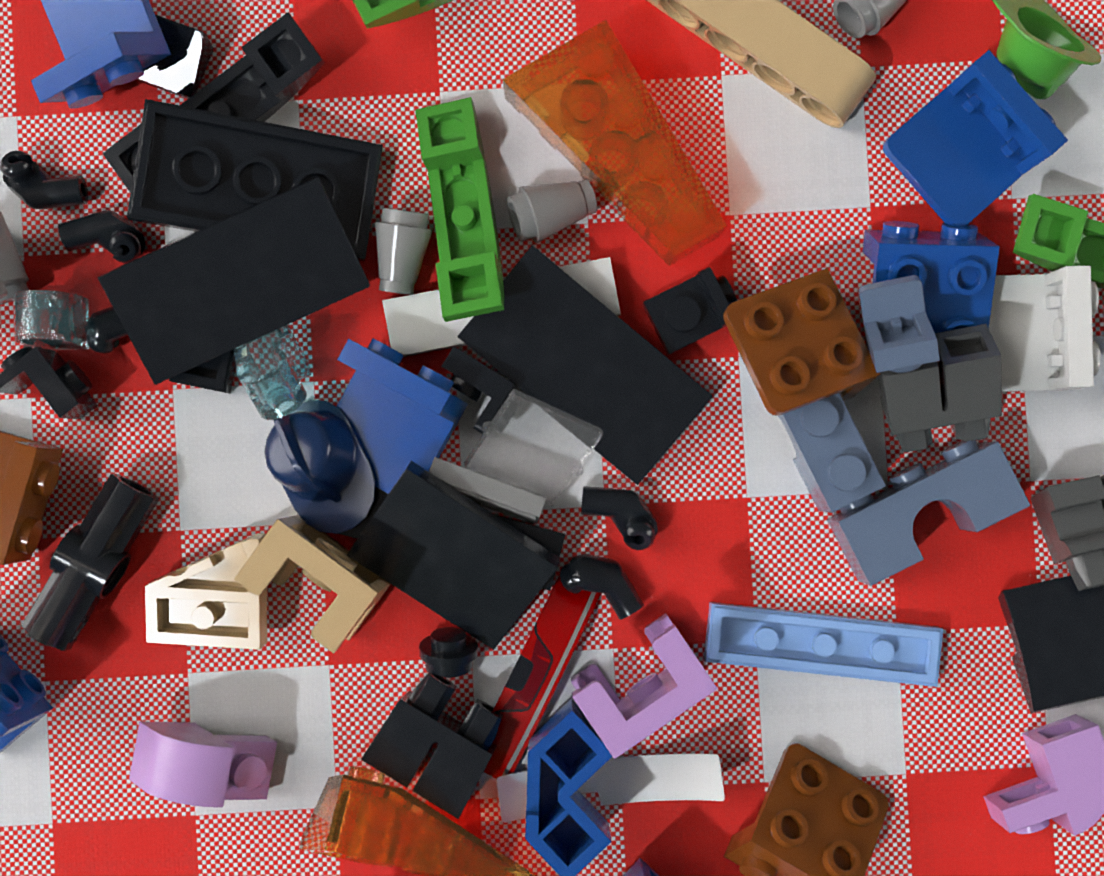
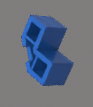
M572 698L533 734L528 745L525 839L559 876H576L612 842L609 822L578 790L612 755Z

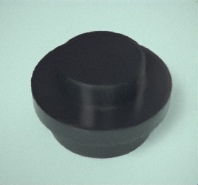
M455 627L436 629L419 644V656L425 662L427 672L438 677L452 678L465 675L472 669V661L478 655L477 641L466 635V632L462 629Z

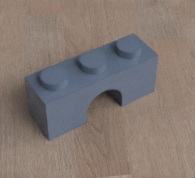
M839 393L778 416L794 446L796 458L793 461L818 511L833 513L886 486Z
M976 440L957 442L941 451L945 459L944 461L926 470L922 463L903 469L889 478L893 485L892 487L874 496L869 494L841 508L840 513L828 518L827 521L857 581L872 586L924 560L914 540L913 523L918 512L930 502L937 500L943 503L951 511L959 529L979 532L1031 506L999 442H980L978 444Z

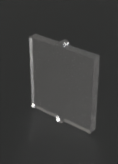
M513 388L493 420L483 423V435L465 460L464 466L466 469L545 497V503L553 506L572 478L582 475V464L603 437V432L601 428Z

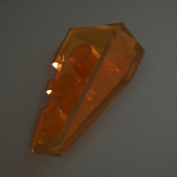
M350 766L348 775L342 774L328 778L302 835L299 850L372 866L378 865L390 868L396 866L402 868V871L420 876H536L399 787L383 784L385 773L356 766Z

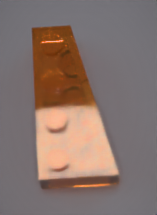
M606 20L502 79L505 99L519 113L521 112L539 130V134L580 172V176L584 180L587 179L590 182L592 188L597 190L618 211L617 213L668 266L717 239L727 225Z

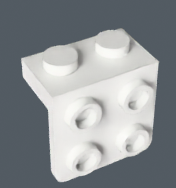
M1065 266L1047 274L996 275L989 331L1001 353L1002 392L1067 391L1094 387V376L1099 371L1101 356L1097 342L1093 341L1092 317L1095 316L1098 309L1099 292L1096 283L1091 281V266Z

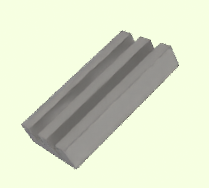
M434 457L429 470L431 474L477 504L532 525L538 522L546 501L545 497Z

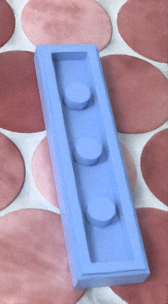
M709 602L703 659L705 662L938 687L943 629L938 626Z

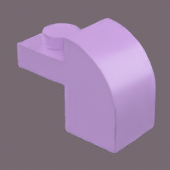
M1075 714L1022 733L1037 777L983 796L991 818L1009 833L1015 832L1017 834H1031L1041 831L1049 826V819H1053L1054 822L1074 836L1088 830L1104 814V739L1099 725Z
M140 721L129 780L152 796L192 806L223 807L224 800L267 799L277 741L268 736L213 735L196 723Z

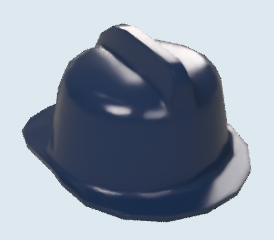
M309 400L294 406L287 414L282 413L273 418L275 425L266 439L264 451L266 464L273 477L282 484L295 511L307 525L319 532L339 534L354 529L368 516L375 501L376 480L371 464L343 411L328 401Z

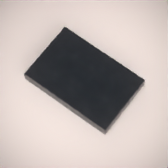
M412 460L347 554L354 561L493 650L553 575L560 561V557Z

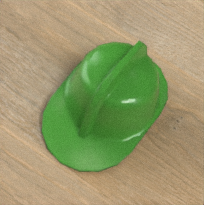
M992 0L1000 12L1007 18L996 57L1000 63L1011 69L1017 82L1034 98L1047 99L1052 96L1058 87L1064 84L1081 64L1096 65L1101 62V55L1096 48L1075 34L1058 13L1044 0Z

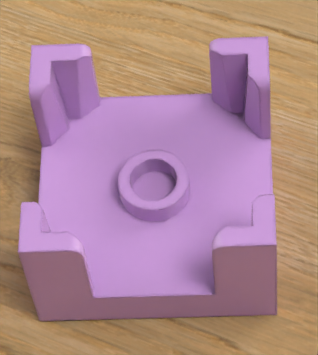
M666 613L644 629V633L651 642L653 650L666 669L659 674L652 673L638 681L626 692L627 695L619 699L603 673L595 664H590L571 677V683L576 689L572 692V698L614 759L718 689Z

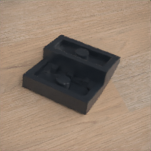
M1067 576L1002 591L998 599L1017 651L1012 660L1031 714L1104 698V586L1078 591L1072 577Z

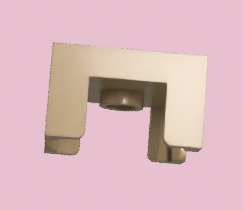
M299 515L277 519L233 579L253 595H260L271 581L276 585L285 584L295 569L300 566L302 573L314 584L326 591H334L338 594L311 631L312 638L333 654L346 639L349 641L391 585L383 578L348 557L349 550L325 532H319L307 525Z

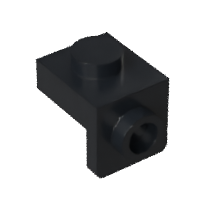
M25 347L11 354L1 364L3 372L0 373V393L17 395L34 383L59 418L80 420L98 406L88 393L92 388L89 378L74 362L70 360L65 362L57 351L34 347L33 349L32 347Z

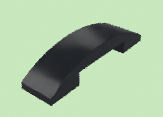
M287 12L241 47L246 54L243 58L180 106L265 122L299 92L325 62L291 14ZM141 124L103 152V155L130 193Z

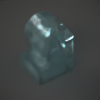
M49 290L15 292V342L24 344V348L32 347V349L34 347L49 350L89 349L86 343L87 333L84 328L89 319L88 298L74 293Z
M288 324L234 349L237 377L261 418L266 420L279 419L294 412L303 404L307 392L300 380L310 376L311 370Z

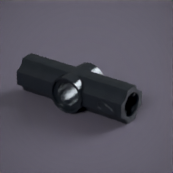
M111 474L82 524L73 527L56 548L49 564L53 572L21 625L27 631L28 636L45 646H51L62 651L71 649L80 632L87 624L100 598L104 599L125 574L131 561V554L128 551L160 498L154 495L151 490L119 474Z

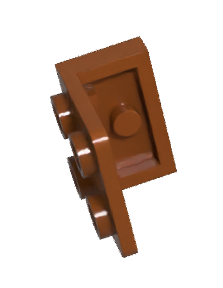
M828 268L735 301L724 311V322L766 410L772 415L780 416L837 393L845 401L856 396L880 375V372L876 373L870 352Z
M0 431V564L6 565L31 560L32 554L40 542L43 532L42 520L49 496L54 491L60 473L59 462L63 449Z
M794 743L783 751L755 822L731 837L724 857L739 865V870L744 876H865L889 807L888 799L882 792L803 745Z

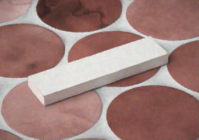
M610 257L559 267L617 316L621 315ZM439 290L382 300L390 346L392 349L403 354L404 357L466 345L457 336L474 316L445 322L442 317Z

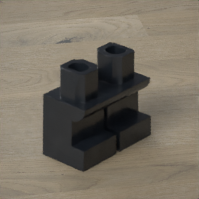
M428 673L415 687L413 692L409 691L400 698L361 760L407 788L417 775L434 743L437 742L438 747L412 791L459 819L497 747L492 743L497 736L503 714L498 711L493 713L494 707L477 699L464 722L461 723L443 712L457 686L444 677Z

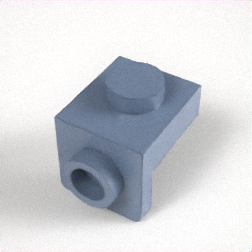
M917 275L862 285L859 288L865 339L876 373L884 371L896 373L910 372L919 368L922 364L940 361L937 337L925 311L922 282Z

